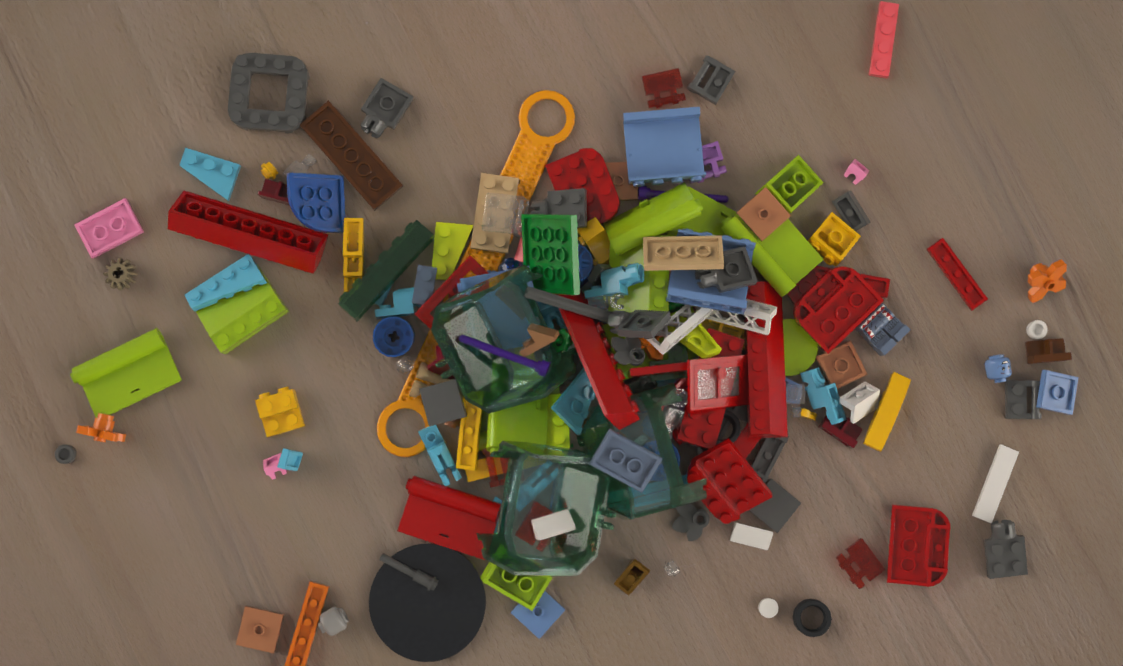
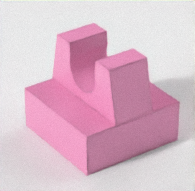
M854 159L844 176L847 178L850 174H854L856 178L852 183L856 185L866 177L870 170Z
M281 453L263 460V469L272 480L276 478L275 472L281 471L283 475L287 474L286 469L277 467Z

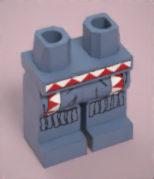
M881 303L855 328L879 356L886 355L897 344L896 342H899L911 330L896 318L884 303Z

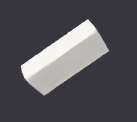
M568 509L531 520L535 539L537 540L547 539L576 529Z
M734 522L730 541L768 550L773 532Z

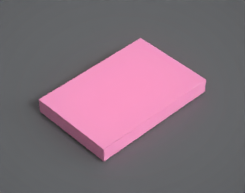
M126 198L74 224L92 259L144 233Z

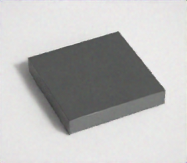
M458 379L419 389L429 426L467 417Z
M770 478L766 486L772 492L773 497L751 508L749 511L778 533L800 506L801 502Z

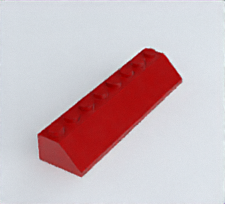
M183 191L168 211V230L314 274L320 264L329 235L188 191Z
M762 281L748 286L746 299L776 306L777 313L771 320L769 335L744 329L748 375V438H787L782 297L768 282ZM744 315V323H746L748 319ZM759 318L754 320L759 327L765 328L766 320Z
M581 290L579 295L556 294L588 305L592 303V301L585 299V294ZM559 308L604 416L618 430L640 420L637 413L640 411L639 407L630 397L632 395L631 389L627 384H624L625 376L622 370L617 368L616 364L618 362L613 358L615 354L609 350L612 346L609 340L603 336L605 330L601 323L597 322L594 318Z

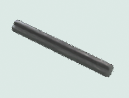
M530 286L526 287L524 292L525 298L608 323L609 315L612 314L611 311Z

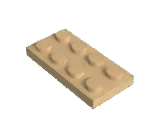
M481 173L471 249L509 253L519 178Z
M722 235L643 237L644 271L724 269Z

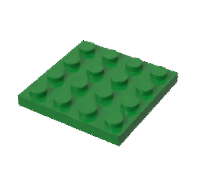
M521 214L523 266H530L533 287L554 294L579 295L577 215Z

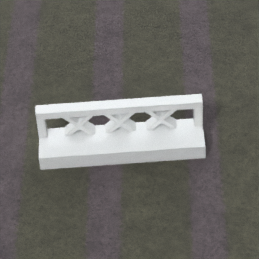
M746 299L747 307L744 312L748 319L746 323L740 322L736 316L738 315L737 313L728 312L730 317L725 318L722 317L719 310H713L706 319L769 335L771 320L777 313V307ZM758 318L766 320L765 328L759 327L754 320Z
M684 305L671 316V319L655 335L664 336L662 343L655 338L646 340L664 355L708 318L714 309L694 306L699 311L691 313V305ZM679 316L687 317V321L684 323L679 322ZM667 326L676 327V330L668 332Z

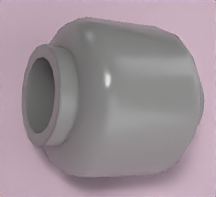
M332 607L320 614L318 626L322 633L326 632L328 635L334 636L346 629L349 620L342 608Z

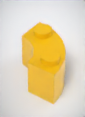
M594 217L587 222L586 228L577 229L579 234L578 242L591 253L593 266L609 264L610 241L605 229Z

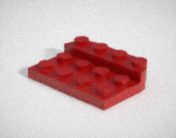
M582 148L578 152L545 165L555 191L581 188L587 190V222L596 217L600 224H604L615 218L620 208V198L605 160L599 152L593 148Z
M835 267L820 278L796 302L793 315L796 323L829 354L884 300L856 270L849 267Z
M729 438L694 457L688 467L687 482L690 488L709 511L724 524L739 520L740 514L773 497L770 489Z
M892 505L887 583L931 587L939 584L948 573L951 526L944 513L934 508Z

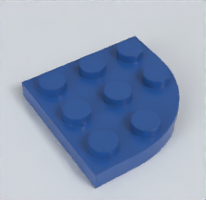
M288 173V201L296 218L314 231L343 233L345 218L344 176Z

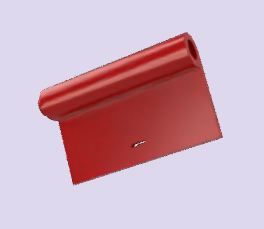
M413 476L412 479L409 478L406 484L409 497L397 531L485 560L501 513L502 504L417 476Z

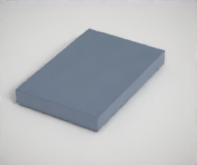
M609 428L589 464L643 493L661 463L662 457Z

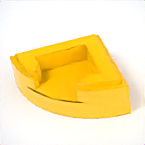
M805 408L798 410L797 416L816 421V412H811Z

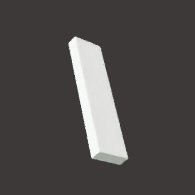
M999 445L972 516L992 523L1019 454L1018 451L1004 445Z

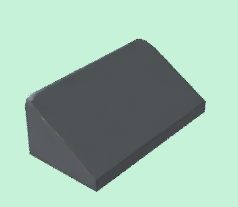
M848 191L832 201L844 222L854 231L871 223L852 191Z

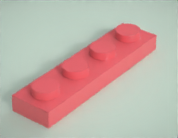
M883 1L879 3L869 76L889 77L899 4Z

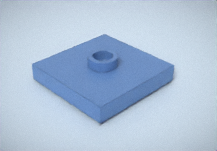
M1042 370L1036 408L1073 415L1079 377Z
M544 591L533 611L518 603L511 611V614L540 639L561 616L565 608Z

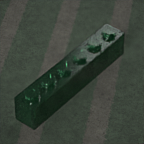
M418 220L414 223L410 222L404 229L405 233L401 237L397 236L392 241L390 249L388 251L384 250L379 255V260L365 270L366 274L354 281L352 284L353 288L340 296L339 307L356 322L362 318L434 241V234Z

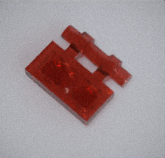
M679 68L642 76L645 95L654 96V100L647 101L648 108L656 107L657 109L661 108L662 105L670 103L675 105L679 104V101L686 100L684 93L677 94L676 89L683 87ZM670 91L671 96L660 97V93Z
M534 501L515 536L533 546L537 539H535L531 520L552 514V511ZM551 537L538 540L539 544L536 549L543 552L545 547L551 543Z
M862 538L845 549L850 555L849 557L845 558L842 553L836 556L840 563V568L847 572L850 576L849 580L858 589L865 586L861 580L862 577L865 576L868 581H871L885 571V568ZM853 562H855L860 569L857 573L851 566Z

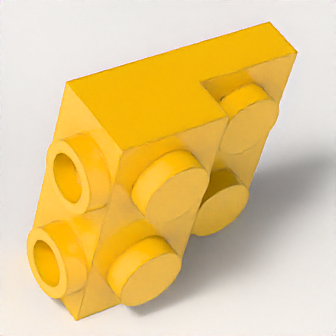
M831 212L808 239V242L824 257L823 259L826 264L836 267L861 236Z
M283 387L277 390V394L263 393L259 395V399L255 400L267 437L305 427L294 389L289 390V387Z

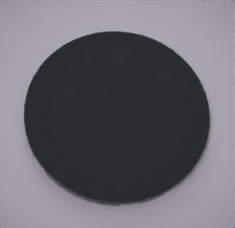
M430 543L413 545L394 554L391 558L416 571L419 569L431 577L436 576L439 582L434 591L431 589L428 591L427 587L413 581L412 577L384 563L373 580L369 594L370 617L380 639L398 655L419 662L443 660L463 650L478 633L486 610L484 585L474 565L458 551Z

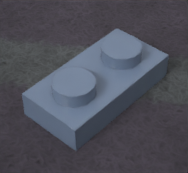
M418 265L412 299L413 304L423 305L433 295L437 268Z

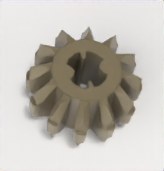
M118 258L116 262L112 259V266L105 265L109 270L104 272L103 275L108 277L105 282L111 283V288L115 289L117 287L118 290L122 291L124 287L130 288L129 282L136 283L132 278L137 276L138 273L133 272L136 266L130 265V260L126 259L124 261L123 258ZM121 271H123V275H120V277H118V273H121Z

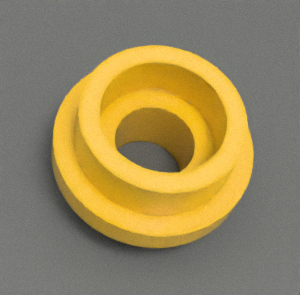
M270 162L263 163L261 165V173L266 179L274 180L278 174L277 169Z

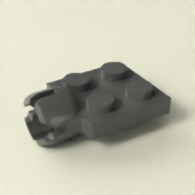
M380 78L361 108V111L366 114L361 123V129L367 134L371 132V136L374 138H379L386 128L394 130L414 97Z
M585 188L548 191L546 199L534 200L531 203V208L535 209V211H531V214L577 215V228L587 227V190Z
M745 246L723 251L724 269L695 270L696 280L701 279V282H697L700 288L716 287L719 293L755 285L758 282Z
M635 310L632 313L613 311L609 315L608 324L611 327H615L610 329V332L618 334V336L652 339L671 319L670 311Z
M998 520L991 523V538L984 539L987 577L994 579L1028 575L1025 537L1016 534L1015 523L1011 520H1001V523H998Z

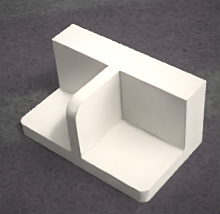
M863 382L840 397L839 404L851 410L850 422L854 424L878 408L880 389L867 382Z

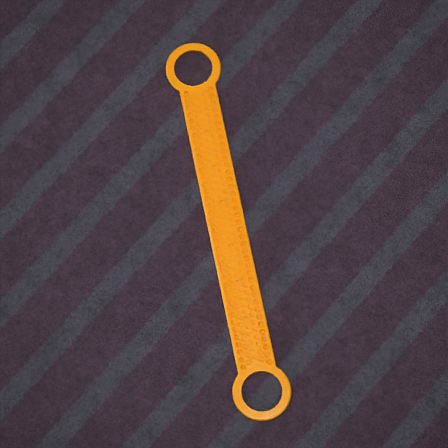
M543 90L536 92L523 102L518 117L521 131L500 176L519 178L510 244L521 222V214H524L555 145L561 143L570 135L575 124V113L571 103L565 96L555 91ZM553 100L563 107L566 114V123L558 134L544 137L536 134L530 128L527 120L528 112L538 101ZM470 240L459 266L470 255L486 271L494 270L498 272L506 254L471 249ZM470 270L463 278L476 275ZM447 294L441 303L435 319L449 331ZM431 329L426 336L398 400L389 404L382 411L377 422V435L380 443L388 452L396 456L411 457L426 449L422 440L410 448H401L394 445L387 436L386 424L389 417L395 411L408 408L417 411L422 416L425 428L429 426L421 394L417 397H411L409 393L414 380L429 386L435 385L434 383L416 378L421 362L429 365L437 359L436 346L440 343L445 344Z

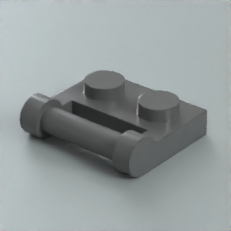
M706 55L702 67L693 82L689 83L687 89L716 105L736 71ZM710 66L714 67L715 70L705 87H699Z
M1005 381V419H1042L1040 408H1036L1040 381ZM1026 387H1031L1032 413H1027Z

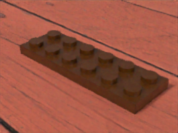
M329 100L300 124L302 129L374 211L403 187L401 182Z

